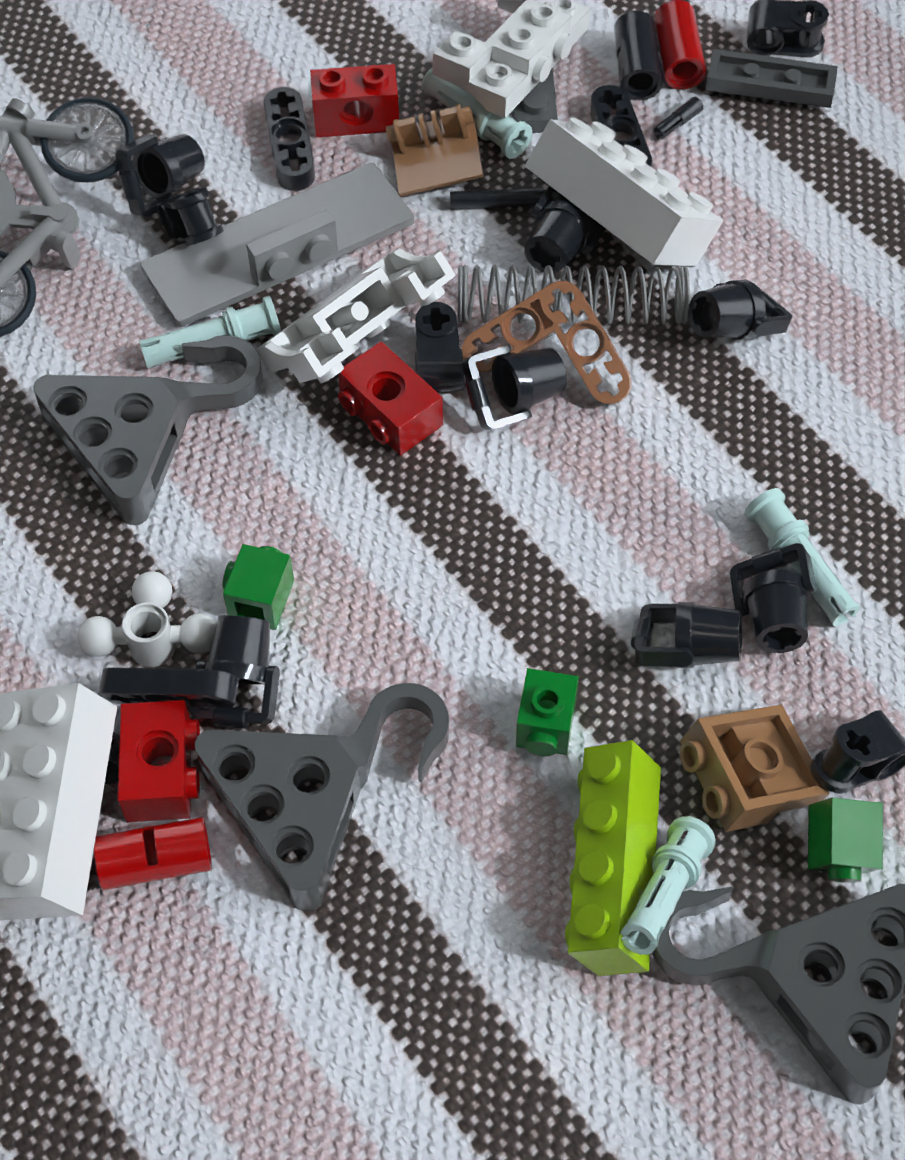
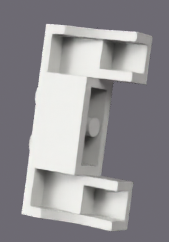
M498 0V8L513 14L486 42L455 30L433 52L432 75L464 89L486 111L505 119L539 82L546 80L553 66L560 59H565L568 56L572 46L589 29L590 7L574 0Z
M400 248L386 254L256 350L271 373L288 368L291 373H294L300 383L316 378L320 383H324L344 369L341 361L358 350L356 343L366 335L368 338H371L384 331L392 324L389 318L405 306L419 302L421 306H427L440 298L445 293L442 286L456 275L441 251L427 256H415Z

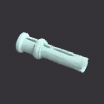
M432 69L426 73L421 85L426 93L438 99L448 108L455 107L456 104H461L462 108L470 106L474 114L476 132L479 138L485 141L491 140L501 147L502 154L510 159L516 158L524 152L532 137V128L529 124L523 121L517 122L510 116L504 119L490 113L464 89L432 75Z
M267 296L263 297L262 303L235 310L233 307L226 308V311L222 312V317L171 331L160 336L139 340L147 368L150 369L163 363L184 358L182 343L203 341L225 335L239 337L248 341L268 334L275 336L281 331L271 297Z
M774 488L760 494L745 509L744 514L750 522H756L769 539L767 546L770 550L779 547L783 548L795 543L802 544L811 557L817 592L811 594L827 614L833 626H839L849 621L844 613L849 612L854 617L859 612L860 606L852 599L808 540L810 533L805 521L797 520L784 503L786 497L781 489ZM799 560L789 563L794 571L802 576Z
M682 816L675 819L667 830V844L659 847L652 858L654 874L641 895L630 919L621 931L623 944L632 952L647 955L656 949L659 937L673 913L683 890L694 886L698 881L702 869L700 863L702 859L707 858L712 853L716 841L714 832L700 819L691 816ZM688 831L685 839H681L683 833Z

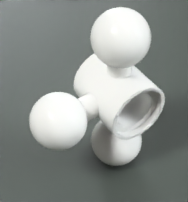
M149 571L138 576L133 583L132 597L137 605L131 607L126 612L122 620V627H116L106 617L94 616L81 624L77 637L81 649L91 656H105L111 653L117 645L128 644L131 656L138 664L145 667H157L170 660L175 652V643H182L187 650L196 654L210 652L217 622L207 614L197 613L186 618L182 625H170L168 615L163 608L172 597L171 583L163 574ZM158 632L150 638H140L146 633Z

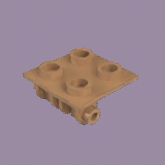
M456 104L455 107L439 110L441 119H438L436 110H432V121L426 122L424 114L420 113L418 114L419 124H416L414 117L402 120L395 119L393 120V125L386 126L388 140L392 143L398 194L400 197L484 177L474 114L470 106L462 108L461 104Z

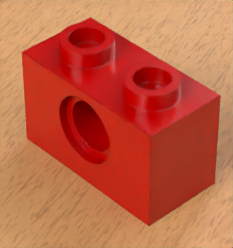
M395 64L310 70L316 138L387 133L386 126L393 125V120L395 119L399 120Z
M382 341L345 365L344 369L338 373L340 389L338 399L343 408L352 416L358 415L368 425L370 432L380 444H388L400 456L443 426V397Z
M185 700L121 704L118 802L127 823L191 819V799H199L200 797L198 767H191V751H196L195 741L200 735L198 719H190ZM160 756L172 757L164 765H150L153 760Z

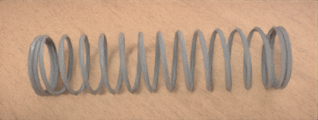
M460 264L458 267V322L468 323L471 320L476 278L478 281L481 318L484 323L489 320L494 276L499 315L508 311L512 275L516 305L519 304L520 293L516 267L512 264L509 268L503 310L499 270L495 264L492 266L485 312L480 267L476 264L473 269L468 308V266ZM529 265L526 271L522 301L527 299L530 273L533 294L537 293L536 275L532 265ZM547 265L544 270L541 289L546 287L548 272L550 284L555 282L550 265ZM565 265L560 281H565L567 272L568 282L573 284L570 267ZM585 265L580 269L577 287L581 290L585 272L588 303L595 315L600 278L603 272L607 321L609 324L613 322L616 288L620 272L623 282L625 321L627 324L631 322L637 272H639L641 281L643 322L645 325L649 320L650 298L655 272L658 275L660 288L661 323L663 325L666 323L668 296L673 271L676 275V322L679 325L681 323L685 325L688 319L690 280L689 270L686 266L683 268L681 266L678 268L676 266L671 267L664 292L662 273L660 268L655 265L650 273L646 294L644 273L642 268L637 265L632 274L628 296L626 273L624 268L619 265L615 271L610 298L608 273L606 268L601 265L596 276L593 299L589 270ZM561 291L558 292V301L552 305L553 312L561 311L563 296ZM573 293L569 295L570 303L574 300ZM571 309V320L575 324L578 318ZM525 314L517 316L518 322L521 324L524 321Z

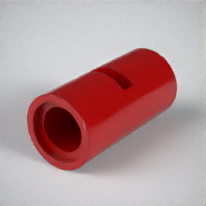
M668 1L661 5L654 15L665 81L670 87L675 89H690L700 84L706 76V65L693 6L686 1Z
M204 817L99 835L95 838V863L99 883L103 891L212 871L210 846Z

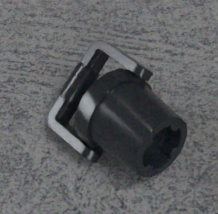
M156 134L145 135L119 148L116 152V162L125 199L128 201L131 213L135 216L148 217L158 212L157 204L173 198V195L182 186L203 171L205 165L201 147L196 140L186 134H180L158 141ZM141 187L146 193L156 199L144 205Z
M549 186L530 212V215L534 218L536 217L524 247L525 256L535 269L544 273L546 266L550 265L553 273H558L578 253L581 252V254L587 257L606 228ZM549 198L554 200L545 205Z
M747 279L727 281L726 283L716 284L713 288L699 291L693 295L688 311L690 325L697 335L701 337L730 338L732 340L748 339L755 335L766 336L785 333L792 319L790 312L755 283Z
M509 344L473 355L463 361L462 370L466 379L464 386L472 411H476L479 424L483 429L492 430L530 418L532 414L529 409L533 405L565 390L567 385L566 369L557 351L553 348H544L514 353L511 352L512 349ZM496 357L491 367L494 390L503 408L510 414H515L497 421H493L488 395L476 366V362Z
M795 543L753 556L749 560L735 564L730 570L735 609L741 610L742 617L749 615L758 647L770 653H785L800 648L808 638L807 603L809 594L817 592L812 560L805 547L800 543ZM799 560L802 576L790 570H779V568ZM751 577V578L744 584V579Z
M695 602L644 605L641 608L640 618L634 622L630 643L631 647L635 650L636 663L640 666L694 668L695 665L741 661V610L695 605ZM653 623H675V647H650L654 628Z
M218 616L208 660H199L196 664V669L217 670L235 675L239 678V683L264 685L261 713L250 712L248 708L240 707L216 709L191 707L194 716L214 720L215 726L247 729L249 723L265 725L273 721L276 711L280 670L278 666H269V621L243 616Z

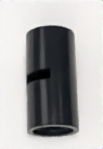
M630 11L621 15L614 25L620 87L627 92L631 100H647L654 97L662 87L655 21L650 14L644 11Z

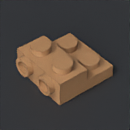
M782 704L698 718L680 740V760L682 766L686 771L696 773L704 789L702 802L705 812L713 819L718 818L725 832L768 824L779 812L808 807L809 804L824 800L830 794L829 790L822 787L811 773L810 765L812 759Z

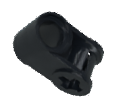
M758 0L751 5L748 13L747 47L753 53L763 56L789 55L804 58L814 57L824 47L825 39L822 29L828 21V9L824 4L813 0ZM807 13H811L810 22H806ZM810 36L809 44L806 46L805 37Z
M197 187L157 204L163 226L173 241L177 240L187 245H193L209 240L224 231L222 225L215 222L207 199L209 196L207 188Z
M432 302L427 306L424 305L418 310L415 318L416 373L436 392L464 390L462 349L459 347L456 313L449 305L443 302Z
M877 710L861 719L839 726L833 734L831 746L816 754L810 765L811 773L822 787L838 794L847 793L870 782L885 780L905 767V738L884 712Z

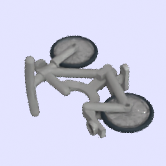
M92 97L73 99L55 109L45 121L32 119L35 115L33 109L25 102L12 98L3 115L0 116V167L11 143L43 206L17 205L16 193L5 171L0 168V238L10 227L33 229L10 254L0 251V337L15 331L30 316L36 299L35 280L30 270L51 249L58 252L63 264L71 269H74L80 260V252L73 237V234L79 227L78 213L72 205L61 202L32 145L41 146V151L47 164L63 178L74 182L90 183L111 177L119 171L116 162L117 150L133 142L134 133L128 117L119 107L109 101Z

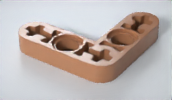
M556 281L549 284L472 332L465 338L462 345L463 360L478 351L475 344L478 340L490 344L499 339L500 337L494 333V330L500 326L504 339L513 346L511 352L521 353L528 351L556 333L585 385L596 400L604 404H616L622 402L632 389L631 375L587 299L576 285L568 281ZM557 291H561L565 295L573 293L575 299L571 301L570 308L574 315L579 318L585 312L588 316V320L574 324L566 334L561 326L569 324L570 321L565 313L560 310L553 312L551 308L557 302L554 296ZM520 314L531 315L536 323L534 335L525 341L517 340L511 332V323ZM585 329L595 331L600 340L598 350L590 356H581L574 348L576 335ZM607 352L611 355L612 361L604 362V366L611 375L620 373L623 379L617 384L620 392L615 396L609 391L602 393L599 391L598 386L603 383V377L597 368H594L590 374L585 369V365L598 362ZM493 357L492 361L488 364L484 360L476 362L478 372H492V363L496 357Z

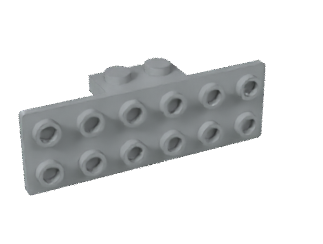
M370 162L222 226L224 231L209 240L193 245L180 244L143 260L140 265L142 272L177 326L183 327L408 227L414 223V214L375 163Z

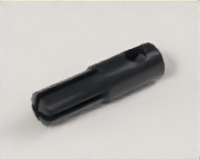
M692 97L673 111L669 117L653 128V133H656L654 134L655 137L663 140L677 128L683 126L703 110L701 100L697 97Z

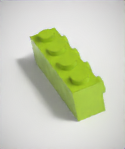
M633 740L584 748L583 768L578 774L580 805L579 817L575 820L573 828L576 853L574 869H572L569 877L572 902L570 921L567 922L565 927V941L568 947L567 953L598 976L649 972L650 954L641 955L629 950L622 942L623 935H621V931L630 919L641 895L654 874L652 858L656 853L661 767Z

